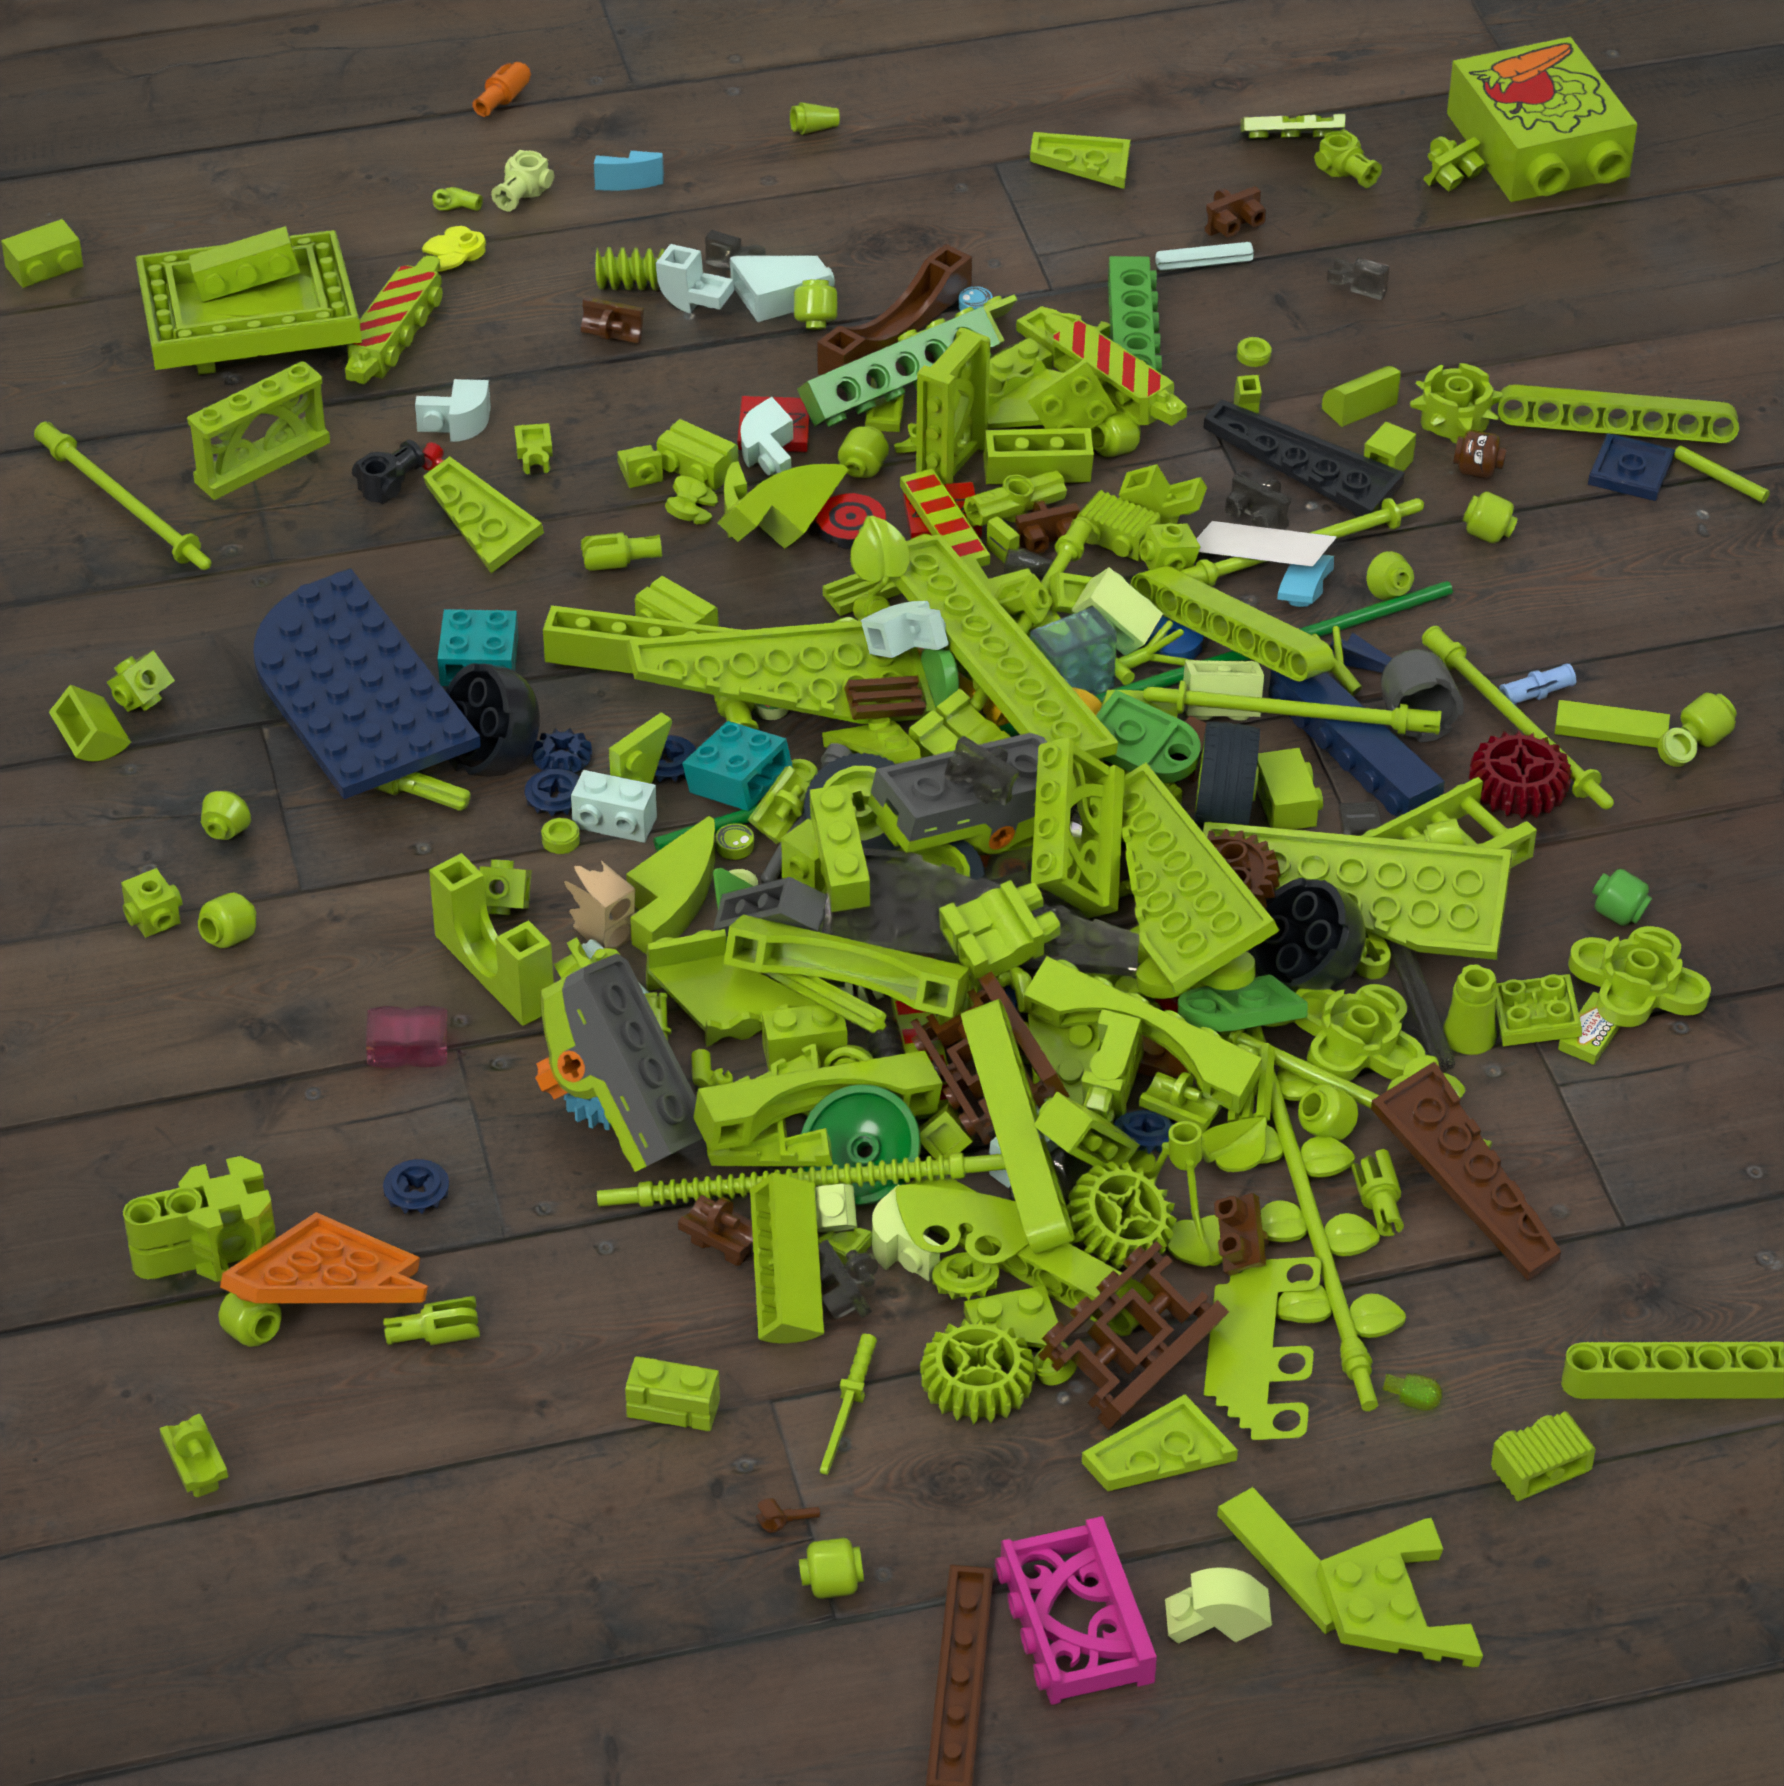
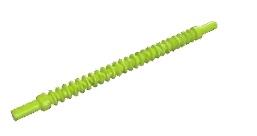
M952 1153L948 1159H944L943 1155H939L938 1160H932L931 1156H927L926 1161H921L919 1157H916L914 1162H909L908 1158H904L903 1163H897L896 1159H892L891 1164H885V1161L881 1160L879 1165H874L872 1161H869L868 1166H862L861 1162H858L854 1168L850 1167L849 1163H846L842 1169L837 1164H834L831 1170H828L823 1165L819 1171H816L815 1167L811 1166L808 1172H804L803 1168L800 1167L796 1173H792L790 1168L786 1170L785 1174H781L778 1169L774 1173L813 1182L815 1187L858 1183V1186L861 1188L864 1182H869L870 1186H874L876 1181H881L882 1185H886L887 1180H893L894 1184H898L899 1179H904L906 1183H909L911 1178H916L917 1182H921L922 1177H928L929 1181H933L934 1176H940V1179L944 1180L946 1175H951L952 1179L965 1178L966 1173L1006 1170L1002 1154L964 1157L963 1153ZM765 1170L762 1176H757L756 1172H752L751 1177H746L744 1173H740L739 1178H734L733 1174H729L728 1179H722L721 1175H717L716 1180H711L709 1176H706L704 1181H699L698 1177H694L693 1182H688L686 1178H683L681 1183H676L674 1179H671L669 1184H664V1181L660 1180L658 1185H653L652 1181L639 1182L638 1187L598 1190L597 1202L599 1207L639 1203L641 1207H652L656 1201H659L661 1205H665L666 1200H671L672 1204H676L678 1199H683L684 1203H688L689 1198H694L697 1201L701 1195L711 1200L712 1196H718V1199H720L724 1195H729L731 1199H734L736 1194H741L742 1198H746L747 1193H750V1189L769 1176V1173Z

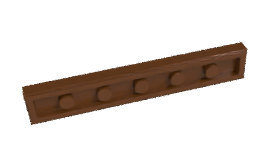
M951 1564L949 1567L926 1786L973 1785L994 1568Z

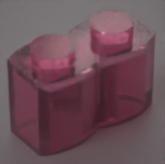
M426 1005L408 1010L395 1006H381L367 1010V1064L380 1068H393L405 1064L417 1067H437L447 1064V1009Z

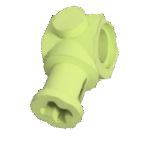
M519 150L513 157L508 159L505 165V182L492 190V200L500 209L510 212L518 206L520 198L540 196L545 189L552 185L554 180V171L548 169V159L543 158L540 153L535 151Z
M843 1183L815 1187L817 1232H840L857 1228L853 1185Z

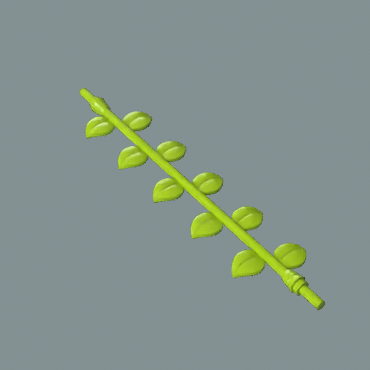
M1289 1020V1021H1284V1022H1278V1023H1273V1024H1267V1025H1263V1026H1268V1027L1282 1026V1025H1287V1024H1289V1023H1292V1022H1294V1021H1293V1020ZM1261 1026L1245 1028L1248 1035L1266 1043ZM1283 1068L1279 1069L1276 1076L1274 1069L1271 1114L1277 1132L1274 1128L1267 1125L1266 1152L1259 1164L1275 1162L1284 1153L1301 1210L1291 1202L1281 1200L1270 1202L1260 1210L1262 1229L1268 1233L1269 1241L1274 1242L1300 1240L1308 1231L1315 1257L1321 1261V1277L1325 1289L1319 1284L1313 1290L1283 1292L1277 1301L1276 1317L1298 1323H1316L1328 1319L1333 1312L1341 1339L1340 1356L1342 1370L1347 1373L1350 1380L1354 1381L1362 1409L1364 1411H1372L1378 1407L1377 1398L1370 1379L1373 1361L1364 1343L1357 1335L1365 1338H1374L1392 1333L1405 1324L1406 1315L1397 1304L1380 1294H1365L1352 1303L1349 1310L1332 1254L1336 1256H1352L1363 1253L1379 1243L1380 1234L1368 1221L1360 1216L1349 1213L1333 1217L1328 1221L1324 1229L1307 1175L1311 1177L1336 1175L1350 1168L1355 1162V1156L1348 1147L1332 1137L1315 1136L1306 1141L1301 1147V1151L1299 1150L1284 1099L1300 1101L1307 1091L1318 1084ZM1301 1280V1281H1296V1282H1294L1293 1284H1303V1283H1306V1282H1308V1281H1307V1280Z

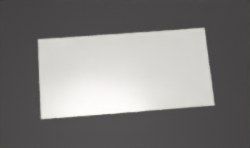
M1211 521L1197 537V541L1201 546L1199 552L1313 567L1337 537Z

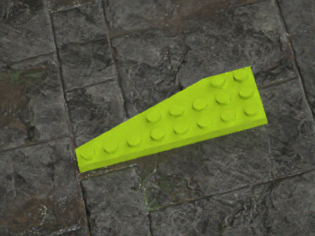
M861 620L629 639L626 646L634 679L859 724H868V721L871 719H852L844 689L848 680L918 676L919 684L917 687L918 689L921 688L923 694L921 701H925L926 704L924 713L916 716L887 718H890L891 721L917 720L923 718L933 709L936 711L917 647H913L893 658L872 655L869 653ZM911 699L891 700L890 703L911 702ZM861 702V703H858V704H859V705H873V704H888V703Z
M1146 762L1124 775L1122 836L1126 843L1127 851H1125L1131 891L1135 897L1136 908L1134 909L1140 927V932H1138L1140 943L1175 992L1179 994L1220 967L1230 963L1249 949L1262 943L1265 939L1277 933L1279 929L1273 918Z
M1204 822L1203 833L1206 837L1211 830L1218 837L1222 835L1225 829H1228L1232 837L1242 830L1244 831L1245 839L1255 834L1259 843L1267 841L1269 850L1274 849L1276 860H1278L1281 873L1278 876L1280 887L1292 880L1303 877L1306 880H1326L1344 891L1353 899L1361 911L1366 931L1417 952L1498 959L1512 862V850Z

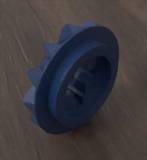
M555 728L551 735L541 733L540 740L536 741L532 757L536 766L543 771L564 769L575 773L582 770L590 762L592 746L591 742L586 741L584 733L574 734L571 728L565 732H559ZM568 747V748H569V752H568V751L566 752V751H564L563 749H566V748Z
M668 735L654 775L659 782L665 778H671L676 782L679 775L686 777L682 763L696 750L695 746L685 738ZM663 754H666L667 758L673 762L666 763L665 760H662Z
M549 769L535 774L528 780L525 786L527 805L534 807L537 814L548 811L551 817L556 812L568 815L570 808H572L571 794L580 777L564 769ZM555 787H558L560 792L558 797H550L555 792Z
M1146 1110L1124 1114L1114 1123L1117 1128L1140 1144L1135 1152L1141 1150L1147 1154H1150L1151 1151L1162 1152V1143L1169 1142L1168 1132L1170 1127L1175 1124L1173 1120L1166 1116Z
M414 1159L404 1161L394 1166L387 1173L383 1182L384 1196L388 1198L391 1208L401 1207L404 1214L408 1213L411 1209H417L421 1214H423L427 1207L438 1209L440 1200L448 1198L449 1178L447 1173L441 1166L428 1160ZM409 1184L417 1188L424 1186V1192H419L416 1189L410 1192Z

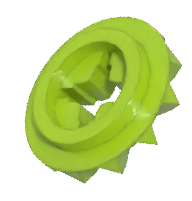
M967 1252L956 1253L943 1258L935 1265L932 1272L933 1284L937 1286L938 1293L949 1294L952 1300L960 1296L966 1297L968 1301L974 1295L985 1297L987 1290H993L997 1287V1279L1000 1278L997 1263L989 1264L976 1261Z

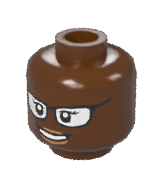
M1469 430L1465 433L1464 437H1458L1453 464H1458L1459 471L1464 475L1489 479L1494 475L1496 468L1503 469L1507 449L1500 447L1501 441L1498 435Z

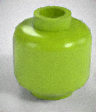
M803 280L802 286L794 290L795 319L801 323H806V329L808 330L826 329V323L836 320L838 312L837 290L835 287L830 286L828 280Z
M1117 410V413L1091 429L1093 448L1104 457L1129 454L1139 444L1141 435L1140 425L1132 421L1126 413Z
M859 426L853 428L847 434L839 448L838 459L841 465L849 469L847 471L849 475L859 478H870L875 476L888 456L889 446L880 430L872 426Z
M1486 491L1480 494L1479 497L1473 495L1462 521L1467 523L1466 530L1469 534L1495 544L1501 540L1503 535L1508 538L1511 536L1518 518L1512 516L1514 511L1512 502Z
M1706 692L1681 711L1680 719L1683 725L1681 728L1689 731L1694 736L1696 743H1699L1701 746L1706 748L1713 747L1735 729L1736 709L1724 695Z
M236 892L226 893L208 901L201 907L199 913L198 929L202 938L220 949L229 948L247 940L254 934L256 928V910L253 904Z
M1319 1084L1312 1087L1301 1098L1298 1109L1299 1122L1304 1130L1315 1136L1332 1137L1340 1141L1353 1131L1358 1119V1105L1354 1098L1346 1092L1329 1084Z
M231 1292L224 1298L218 1313L219 1323L223 1330L248 1347H258L271 1340L279 1330L282 1319L281 1308L278 1303L244 1301Z
M842 1537L811 1542L807 1548V1558L799 1559L802 1586L811 1585L812 1592L818 1599L854 1594L857 1590L858 1582H864L860 1547H853L847 1538Z

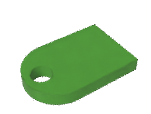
M1118 690L1114 691L1097 713L1096 717L1118 741L1117 754L1101 759L1128 772L1133 771L1146 762L1162 783L1182 780L1196 769L1200 758V739L1196 731L1186 722ZM1181 753L1188 758L1183 761H1177L1172 759L1170 755Z
M1265 975L1255 977L1249 985L1235 990H1219L1209 986L1188 990L1178 998V1014L1187 1023L1198 1028L1207 1027L1215 1032H1225L1305 1018L1308 1014V1002L1274 976Z

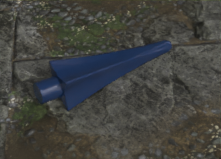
M1353 632L1348 641L1341 639L1345 666L1383 673L1385 666L1393 659ZM1332 640L1330 648L1335 652L1334 641Z

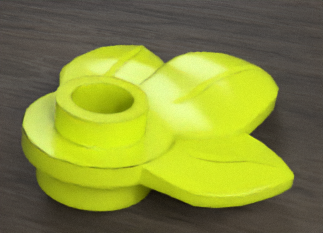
M454 226L446 229L444 235L430 238L423 245L422 251L423 253L432 254L440 258L441 267L438 270L440 272L460 266L464 261H473L480 258L486 251V239L481 232L471 231L465 226Z

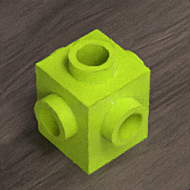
M1187 523L1155 524L1148 526L1145 538L1140 543L1139 552L1141 559L1145 561L1149 570L1165 565L1180 571L1194 566L1201 546Z
M153 650L136 660L133 656H130L114 667L117 674L109 679L107 684L112 689V695L116 702L124 706L126 711L129 712L139 706L145 711L162 699L159 692L175 680Z
M491 859L490 867L480 866V872L484 875L486 906L489 914L510 915L511 908H529L532 870L515 869L514 861ZM499 881H502L504 884L502 893H499L497 890Z
M157 868L121 882L125 917L131 926L137 925L145 938L181 923L178 908L183 904L181 895L174 884L168 885Z

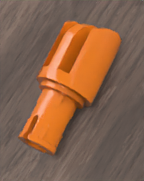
M521 62L502 65L486 80L485 91L473 101L474 111L478 115L486 117L499 104H509L530 81V68Z

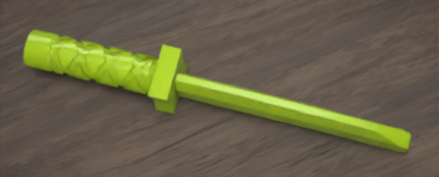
M871 1334L861 1335L850 1374L847 1379H841L840 1398L843 1399L820 1467V1474H829L853 1401L861 1403L864 1401V1377L867 1374L868 1365L872 1358L871 1355H873L877 1343V1338Z

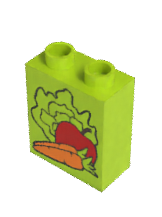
M1571 37L1453 61L1447 115L1466 141L1476 137L1481 143L1476 153L1486 163V169L1510 202L1538 196H1550L1561 191L1599 183H1611L1618 179L1630 177L1637 122Z

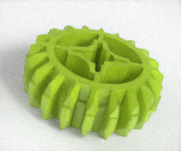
M1113 1160L1106 1163L1103 1167L1099 1164L1092 1167L1088 1173L1083 1174L1077 1180V1185L1069 1193L1068 1200L1070 1202L1066 1208L1071 1217L1072 1228L1078 1232L1073 1243L1083 1242L1087 1246L1085 1248L1087 1254H1096L1098 1260L1104 1263L1109 1260L1112 1267L1116 1270L1124 1265L1123 1262L1140 1245L1147 1250L1157 1241L1162 1246L1158 1253L1162 1255L1166 1250L1165 1247L1173 1239L1174 1232L1172 1229L1177 1220L1170 1215L1174 1210L1175 1204L1164 1201L1168 1189L1159 1190L1155 1186L1157 1176L1150 1179L1144 1177V1167L1138 1168L1133 1172L1128 1161L1122 1163L1119 1168Z
M982 1317L977 1324H969L964 1318L959 1328L948 1323L945 1333L935 1332L932 1343L926 1344L923 1360L920 1362L921 1384L924 1391L928 1392L930 1404H939L942 1414L954 1411L956 1421L963 1416H969L973 1424L978 1420V1417H986L992 1423L995 1414L1008 1418L1011 1408L1020 1410L1024 1398H1029V1394L1032 1391V1383L1035 1380L1034 1357L1032 1350L1027 1349L1025 1337L1016 1338L1013 1327L1001 1330L999 1321L989 1326L985 1325ZM1001 1364L1009 1370L1008 1374L1001 1370ZM948 1367L954 1370L955 1377H952L946 1371Z

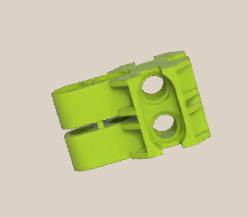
M242 1156L226 1159L230 1174L212 1179L209 1178L206 1164L194 1166L179 1181V1188L137 1197L129 1201L123 1209V1217L134 1273L143 1279H156L196 1269L197 1274L219 1282L222 1279V1273L229 1269L227 1263L243 1260L276 1239L269 1191L264 1190V1175L261 1165Z

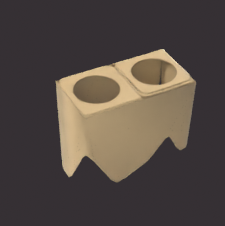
M601 861L603 872L588 871L582 866H574L577 875L588 892L568 881H564L567 889L580 905V908L570 909V913L575 920L573 927L587 941L590 939L596 940L603 948L617 949L630 941V917L634 915L635 888L603 861ZM610 912L613 917L612 920L609 918Z

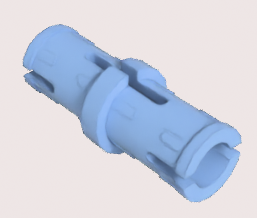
M1565 663L1562 666L1544 672L1539 670L1529 672L1528 677L1508 684H1502L1499 690L1513 704L1532 698L1541 700L1546 698L1550 692L1574 686L1576 684V675L1573 667Z

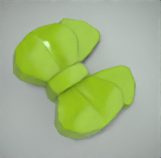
M681 475L675 478L673 489L677 496L667 499L665 504L667 512L676 518L694 521L696 525L709 522L712 518L711 513L697 506L696 503L707 506L717 505L718 500L715 492L710 487H706L705 483L693 477Z

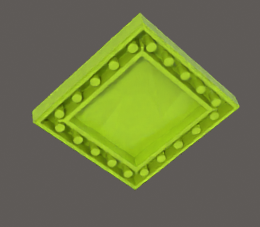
M331 230L290 236L300 273L206 302H202L192 274L189 256L223 245L135 257L155 370L362 342L359 317L336 231Z

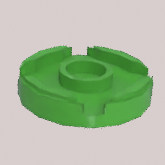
M946 646L939 650L924 648L921 655V662L935 708L959 688L958 669L955 658L950 650L944 651Z

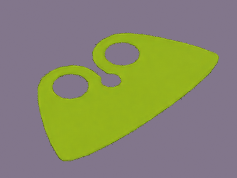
M906 1184L897 1186L895 1189L896 1201L904 1226L914 1244L922 1250L931 1253H943L955 1248L961 1237L958 1227L965 1223L973 1227V1231L966 1236L965 1250L969 1256L982 1263L996 1264L1003 1262L1029 1244L1015 1201L977 1192L933 1185ZM941 1226L948 1230L950 1238L945 1244L936 1246L927 1243L923 1233L928 1227ZM992 1236L1000 1241L1001 1250L996 1255L985 1256L976 1250L975 1242L980 1237Z

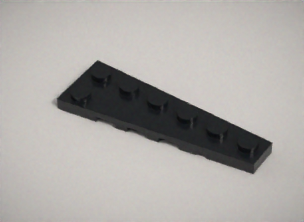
M1222 399L1204 417L1205 430L1347 508L1356 517L1381 510L1382 501L1391 498L1404 483L1405 472Z

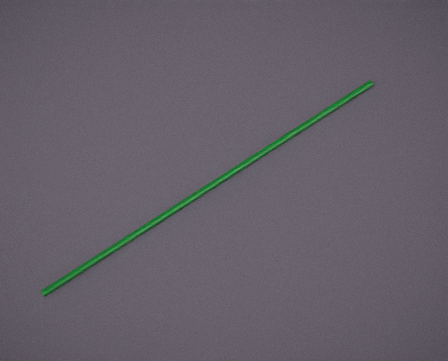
M1449 581L1438 583L1300 628V630L1310 635L1317 634L1319 637L1333 633L1332 629L1334 626H1338L1341 631L1451 595L1453 593L1452 585ZM1232 650L1201 661H1248L1252 659ZM1185 666L1112 690L1144 691L1147 687L1166 688L1183 680ZM1107 691L1094 696L1103 703ZM1011 723L998 726L1001 732L1004 730L1011 737L1020 735ZM758 804L754 805L749 811L742 809L714 818L715 834L721 827L728 824L737 823L745 825L750 823L748 818ZM695 825L653 838L656 851L658 852Z

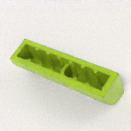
M773 1172L750 1189L759 1340L772 1343H797L811 1340L824 1334L815 1186L813 1182Z

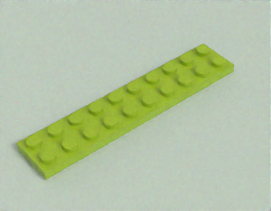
M941 534L906 541L910 552L908 568L903 575L889 578L909 602L928 601L930 609L940 610L941 617L946 625L945 633L949 644L947 645L948 649L1020 735L1033 733L1044 737L1047 742L1069 737L1074 740V745L1096 759L1117 754L1118 741Z

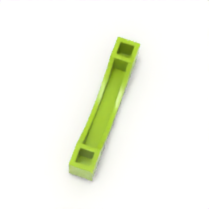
M744 914L729 926L723 963L760 973L799 974L847 982L886 994L913 1009L951 1018L964 1005L970 967Z
M1046 956L1024 993L1025 1012L1060 1029L1078 1025H1097L1102 1009L1141 1018L1142 1035L1166 1048L1184 1065L1187 1071L1193 1075L1199 1090L1203 1092L1202 1096L1238 1114L1261 1076L1262 1058L1250 1047L1243 1044L1234 1045L1229 1043L1210 1028H1198L1187 1023L1181 1015L1174 1011H1162L1151 1006L1144 997L1138 994L1130 993L1128 995L1115 989L1108 980L1102 977L1095 976L1092 978L1079 972L1075 965L1066 960L1056 961Z
M924 1050L698 1088L694 1120L711 1152L749 1145L759 1133L773 1123L794 1114L813 1110L827 1095L852 1085H873L884 1088L898 1096L909 1107L914 1116L935 1113L938 1109L943 1083Z

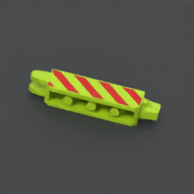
M426 255L415 267L410 265L398 267L359 320L362 342L347 344L348 363L345 368L346 380L365 384L372 376L383 379L389 369L397 364L399 355L405 347L410 346L415 333L426 324L429 314L434 307L439 306L442 300L443 291L439 287L442 284V278L438 273L441 267L440 258L435 257V255Z
M1051 314L1047 318L1045 317V329L1050 331V333L1046 334L1045 346L1053 351V367L1064 373L1085 359L1116 410L1126 413L1138 425H1149L1159 419L1173 426L1178 421L1187 417V406L1174 395V382L1167 376L1162 375L1143 360L1138 359L1119 344H1116L1080 319L1071 322L1059 314Z

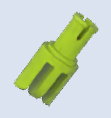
M623 532L585 536L580 544L584 564L589 571L626 568L627 564H630V560L662 558L660 535L628 538Z
M1381 1149L1375 1152L1378 1163L1371 1155H1368L1361 1159V1166L1353 1163L1351 1168L1362 1204L1366 1208L1373 1210L1379 1234L1388 1237L1395 1235L1391 1222H1394L1398 1233L1402 1231L1404 1223L1396 1204L1401 1197V1189L1388 1150Z
M469 1296L424 1304V1308L421 1309L419 1314L384 1318L387 1344L393 1345V1343L425 1338V1341L430 1342L432 1346L480 1338V1330L477 1326L478 1313L475 1311L476 1297Z

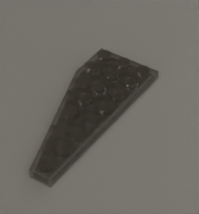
M863 848L870 878V906L831 912L828 894L826 893L822 933L945 962L960 963L958 955H955L940 930L939 908L953 902L958 907L977 899L989 890L1000 888V884L981 877L979 880H975L956 873V868L943 863L939 867L923 861V856L913 852L906 853L905 851ZM1043 904L1042 907L1031 911L1034 918L1052 911L1060 922V935L1044 944V955L1035 959L1033 957L1023 964L1018 965L1020 968L1039 969L1046 956L1056 961L1066 960L1075 965L1079 972L1136 977L1139 934L1097 919L1093 922L1070 914V909L1059 905L1056 908H1052Z

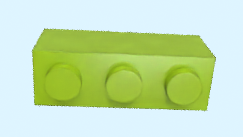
M286 226L189 256L192 274L202 302L300 273L296 254Z
M1091 428L985 431L983 460L986 484H1003L1005 478L1010 475H1022L1030 478L1056 470L1064 477V483L1091 482L1094 457Z
M842 784L811 789L810 816L831 912L870 906V878L849 785Z
M1056 1092L1053 1098L1048 1099L1042 1105L1038 1113L1039 1117L1033 1124L1034 1127L1066 1152L1092 1166L1099 1164L1103 1167L1106 1163L1113 1160L1119 1168L1122 1163L1129 1161L1140 1146V1144L1106 1118L1059 1092Z

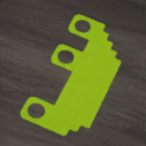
M1317 1257L1266 1259V1266L1244 1269L1241 1273L1230 1276L1228 1284H1218L1215 1286L1213 1304L1218 1300L1229 1313L1210 1332L1204 1395L1216 1396V1405L1227 1406L1230 1418L1239 1417V1427L1250 1428L1252 1440L1299 1438L1307 1431L1309 1408L1306 1404H1267L1269 1382L1305 1380L1312 1374L1314 1352L1311 1347H1273L1278 1292L1306 1291L1318 1287L1321 1275V1261ZM1297 1264H1306L1313 1269V1276L1306 1283L1293 1284L1287 1279L1288 1270ZM1289 1353H1298L1305 1358L1304 1368L1295 1374L1283 1373L1278 1367L1280 1359ZM1284 1410L1297 1412L1300 1415L1299 1425L1291 1431L1283 1432L1277 1430L1273 1425V1419L1279 1412Z

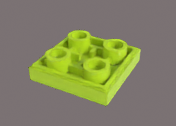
M1551 974L1543 978L1511 979L1503 983H1496L1497 998L1495 1010L1503 1046L1582 1037V1026L1570 974Z

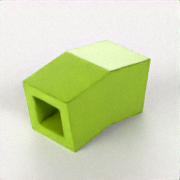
M1259 375L1237 376L1233 404L1259 414L1262 395Z

